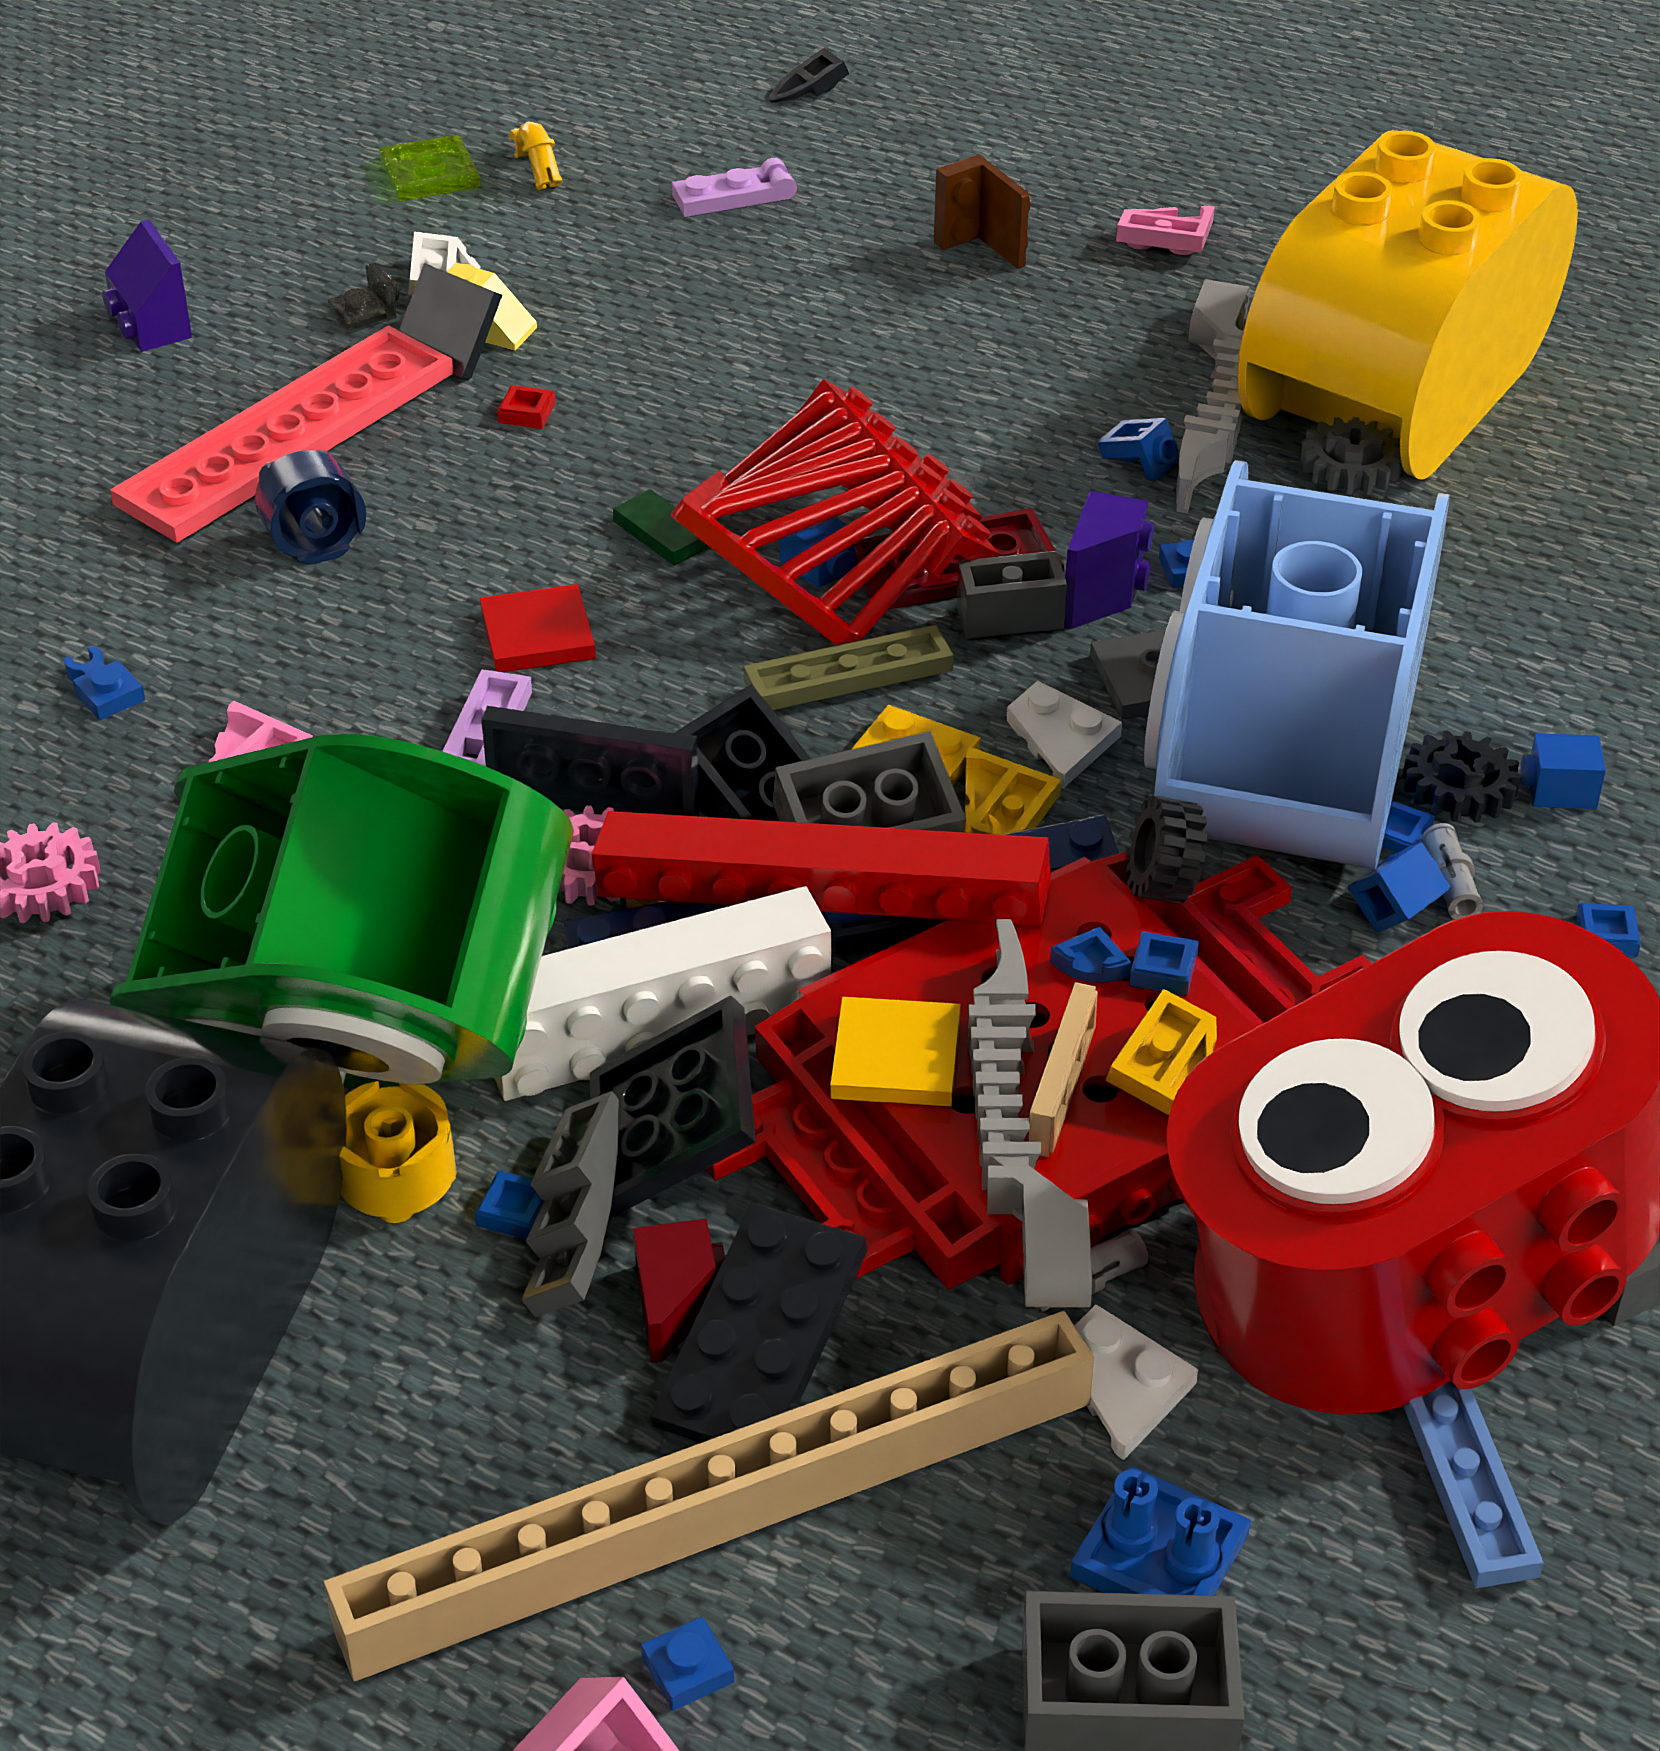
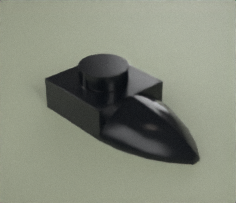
M824 47L783 77L772 91L769 101L771 103L787 101L809 92L818 97L823 92L830 91L840 80L849 75L845 62Z

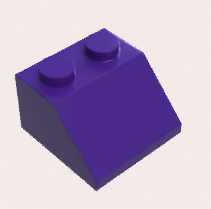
M141 221L106 269L105 276L108 289L102 291V296L109 316H117L124 338H132L140 351L143 352L192 338L180 261L151 221Z
M1089 491L1067 549L1065 576L1067 591L1064 628L1073 629L1129 609L1132 606L1137 590H1146L1151 563L1143 561L1144 551L1149 552L1154 533V522L1146 521L1148 501Z

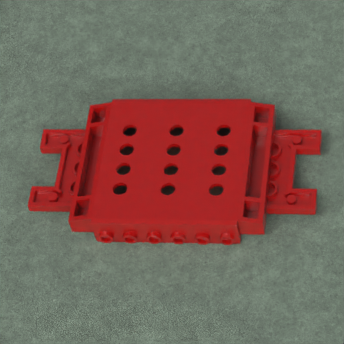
M1126 852L1092 862L1083 857L1051 872V883L1041 926L1013 924L1020 941L1027 972L1029 997L1028 1000H1025V1003L1035 1004V1014H1045L1049 1019L1043 1026L1029 1028V1033L1034 1041V1052H1021L1025 1074H1020L1019 1092L1022 1095L1023 1106L1018 1113V1118H1029L1030 1121V1110L1075 982L1096 986L1095 991H1098L1095 1031L1053 1154L1050 1153L1049 1157L1039 1156L1034 1167L1038 1173L1073 1199H1087L1090 1248L1095 1246L1103 1237L1128 1224L1136 1225L1144 1221L1155 1210L1177 1199L1182 1200L1172 1175L1167 1150L1169 1115L1106 1081L1111 1065L1147 1014L1146 1005L1156 1000L1162 991L1130 986V981L1090 982L1071 977L1057 969L1050 962L1051 947L1079 936L1084 931H1091L1101 927L1132 962V968L1141 931L1199 941L1198 955L1188 996L1174 995L1216 1017L1217 1041L1213 1048L1214 1052L1225 1044L1372 964L1364 955H1361L1317 977L1258 920V918L1289 904L1292 887L1259 855L1195 884V890L1192 895L1187 894L1188 900L1184 903L1180 902V904L1137 897L1131 894L1132 889L1127 885L1130 876L1126 875L1125 866L1130 862V858L1126 857ZM947 920L798 989L799 999L755 1026L756 1058L777 1083L752 1095L756 1142L709 1166L705 1170L714 1181H717L767 1157L819 1223L866 1237L868 1251L855 1279L912 1250L919 1254L948 1291L999 1264L1000 1277L1007 1286L1024 1278L1022 1221L1013 1214H987V1190H982V1166L979 1163L980 1143H977L975 1112L963 1114L953 1110L951 1106L831 1099V1077L842 997L961 1004L952 1099L960 1095L975 1098L973 1097V1074H971L970 1070L971 1052H968L969 1005H974V989L982 985V982L987 977L992 976L997 970L995 953L996 950H1000L996 923ZM1096 1084L1101 1087H1112L1117 1092V1096L1111 1101L1100 1103L1088 1099L1083 1091L1088 1086ZM1029 1131L1025 1136L1024 1142H1029Z

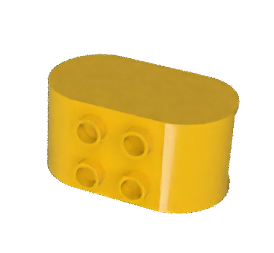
M1391 130L1382 134L1292 220L1267 262L1251 302L1240 346L1238 394L1244 412L1255 419L1267 420L1272 418L1280 409L1318 423L1322 421L1330 426L1334 424V418L1336 417L1341 418L1344 423H1348V420H1352L1353 417H1359L1360 421L1365 422V425L1373 420L1377 421L1378 430L1391 428L1393 430L1392 438H1400V457L1406 474L1417 479H1426L1431 476L1524 373L1540 347L1560 299L1574 248L1578 215L1574 190L1568 185L1522 171L1510 162L1500 159L1482 158L1435 143L1421 133Z

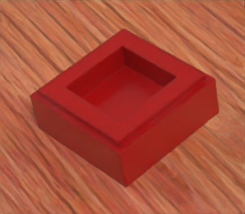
M510 385L497 410L498 423L543 429L555 405V391Z

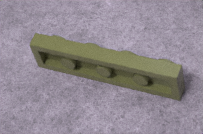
M937 625L745 665L744 682L746 686L752 684L771 709L776 710L953 671L954 655Z

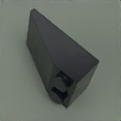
M752 684L674 732L697 736L699 810L706 816L713 818L779 821L773 806L776 767L811 759Z

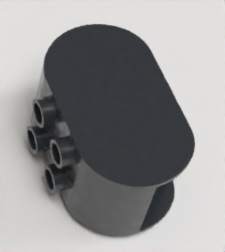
M72 999L62 1003L40 1022L0 1084V1454L123 1483L127 1496L135 1510L144 1518L162 1523H170L180 1519L199 1501L323 1258L334 1224L343 1179L339 1154L343 1146L346 1147L347 1118L345 1093L340 1071L335 1060L327 1051L311 1046L86 999Z

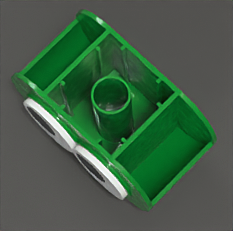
M337 733L319 735L191 766L179 772L174 785V793L180 801L126 982L118 983L114 986L109 999L110 1005L323 1049L335 1060L340 1071L343 1087L357 1088L376 1081L379 1082V1087L399 1086V1083L426 1084L498 1078L512 1070L517 1050L525 1034L527 1010L546 937L555 919L556 899L573 838V825L567 815L557 805L525 784L470 760L405 741L362 734Z

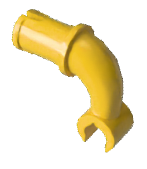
M528 121L521 125L520 128L509 131V141L514 140L516 152L514 156L516 158L529 157L536 181V188L542 190L547 188L546 184L550 188L560 185L563 181L552 150L555 142L549 138L543 126Z

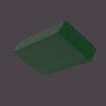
M651 489L613 507V521L674 566L709 548L706 543L671 516L675 506Z

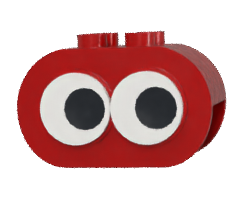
M1495 911L1468 915L1447 922L1225 1044L1197 1064L1183 1081L1172 1103L1167 1125V1150L1177 1189L1197 1223L1200 1242L1195 1257L1194 1287L1199 1312L1212 1342L1224 1359L1251 1385L1293 1406L1331 1414L1376 1413L1408 1405L1410 1400L1420 1396L1424 1397L1449 1381H1452L1459 1389H1472L1492 1380L1508 1366L1517 1352L1519 1340L1559 1317L1569 1326H1579L1596 1319L1606 1312L1618 1300L1626 1286L1627 1277L1646 1259L1660 1235V999L1656 990L1639 967L1622 951L1589 930L1558 918L1520 911Z

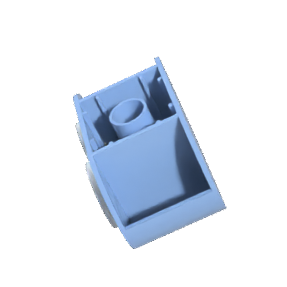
M1238 460L1233 462L1214 519L1203 517L1199 523L1186 572L1180 611H1173L1169 619L1158 659L1144 748L1145 767L1156 769L1154 796L1198 803V806H1201L1204 810L1202 816H1206L1207 825L1203 832H1208L1207 839L1376 870L1424 648L1447 519L1449 494L1438 493L1434 510L1250 481L1248 480L1247 462Z

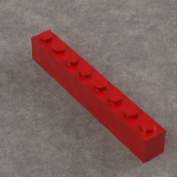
M608 811L591 854L599 897L736 905L807 886L819 910L824 912L996 923V919H1011L1013 924L1041 926L1051 883L1049 839L1046 837Z

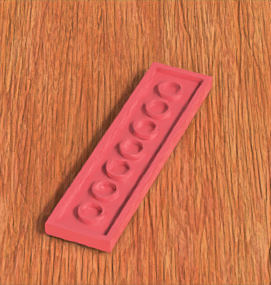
M388 325L110 489L113 505L178 543L255 496L259 482V472L265 464L277 461L281 457L297 451L330 450L452 375V358Z

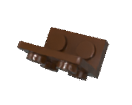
M980 154L937 168L934 243L942 250H946L979 238L1017 269L1025 267L1026 249L1028 247V213L1031 206L1029 193Z

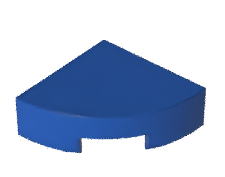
M1101 927L1051 947L1050 962L1057 969L1080 980L1113 982L1130 977L1132 962Z

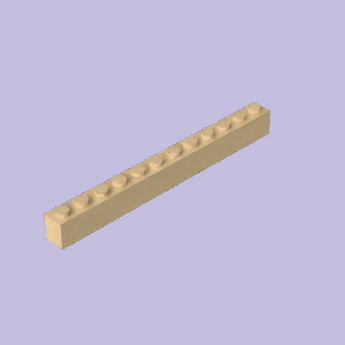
M1064 1310L325 1580L324 1586L332 1628L354 1682L1088 1406L1090 1405L1095 1357Z

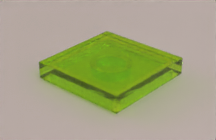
M458 134L379 148L380 161L399 202L481 188L480 175L461 136Z

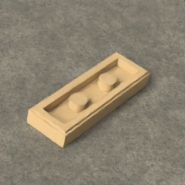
M1075 982L1030 1110L1029 1142H1041L1040 1156L1049 1157L1050 1153L1053 1154L1095 1031L1098 991H1095L1096 986Z

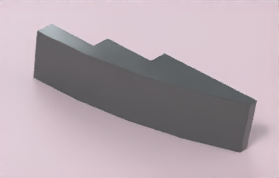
M613 1091L565 1109L531 1181V1186L544 1203L526 1240L539 1257V1261L521 1300L535 1317L585 1300L597 1266L612 1205L618 1154L619 1099Z

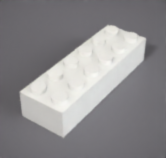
M807 886L542 956L527 1010L525 1034L517 1050L513 1068L508 1074L495 1078L504 1101L525 1095H536L546 1089L578 1080H590V1072L730 995L745 1007L747 1035L755 1034V1026L799 999L798 989L831 975V929Z

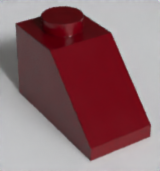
M707 1218L633 1228L635 1269L651 1363L663 1362L688 1336L724 1261L723 1243H711Z

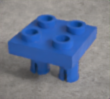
M1130 1465L1128 1470L1121 1472L1116 1477L1112 1496L1072 1559L1070 1577L1103 1593L1214 1596L1249 1535L1251 1520Z

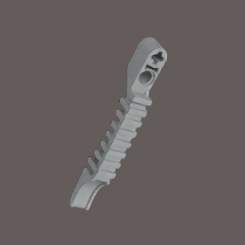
M1205 279L1193 309L1188 340L1189 343L1198 344L1216 360L1215 368L1210 377L1214 378L1212 384L1214 390L1213 392L1208 391L1206 395L1208 405L1198 404L1196 410L1199 417L1186 415L1184 419L1186 430L1180 449L1179 473L1176 487L1177 512L1188 513L1193 490L1197 484L1211 475L1223 473L1226 463H1231L1244 414L1238 394V361L1243 330L1241 329L1249 304V286Z
M996 919L1000 950H996L995 953L997 970L990 979L974 989V1005H969L968 1052H971L970 1070L971 1074H973L977 1143H980L979 1163L982 1166V1190H987V1214H1013L1022 1221L1025 1307H1091L1092 1270L1087 1199H1073L1035 1170L1036 1161L1041 1154V1142H1024L1025 1136L1030 1130L1029 1118H1018V1113L1023 1106L1022 1095L1019 1092L1020 1074H1025L1021 1052H1034V1041L1029 1033V1028L1033 1018L1036 1016L1035 1004L1025 1003V1000H1028L1029 997L1027 972L1020 941L1012 920Z

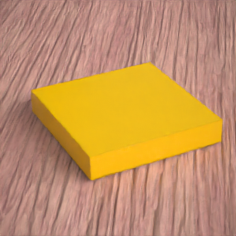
M842 997L831 1077V1099L952 1106L961 1004Z

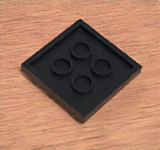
M731 995L590 1072V1099L611 1091L619 1099L618 1154L609 1219L756 1142L745 1007Z

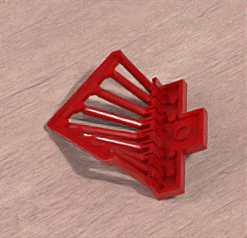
M822 379L795 416L729 472L724 474L717 471L684 496L672 511L671 516L838 646L861 641L924 567L931 574L939 577L956 554L970 561L980 558L999 557L1001 554L987 540L991 533L979 522L982 516L969 503L973 498L972 494L955 480H948L946 475L949 473V469L941 461L928 453L924 458L919 457V453L909 443L897 436L894 437L892 433L896 429L895 426L879 413L870 410L873 402L861 391L851 386L846 392L827 380ZM840 485L849 489L750 529L742 536L730 532L716 521V519L719 520L723 516ZM864 506L871 510L786 561L781 567L771 564L755 551L762 546ZM886 527L893 530L886 539L820 598L811 595L795 582L796 579L880 528ZM905 547L911 549L912 552L849 624L834 613L837 608Z

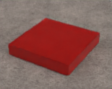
M578 584L480 597L481 613L496 672H508L596 659L595 644Z

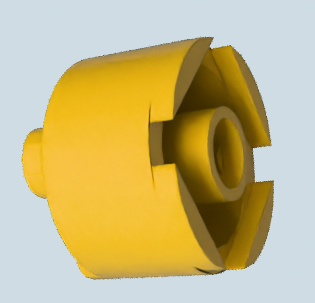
M378 1081L361 1085L346 1094V1147L343 1146L339 1154L343 1176L340 1194L343 1199L356 1210L371 1216L381 1217L388 1223L404 1222L410 1219L413 1214L423 1211L439 1201L448 1191L457 1174L450 1120L443 1099L433 1089L424 1084L399 1083V1087L379 1088Z

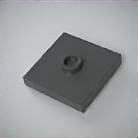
M1166 630L1091 642L1090 657L1121 719L1148 715L1158 659Z

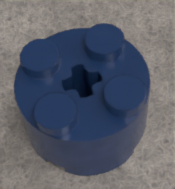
M324 450L297 451L287 454L277 461L269 462L261 468L255 493L256 510L279 550L284 554L295 557L298 562L317 564L339 558L351 548L349 543L357 532L361 535L365 527L366 507L362 496L344 468L329 452Z

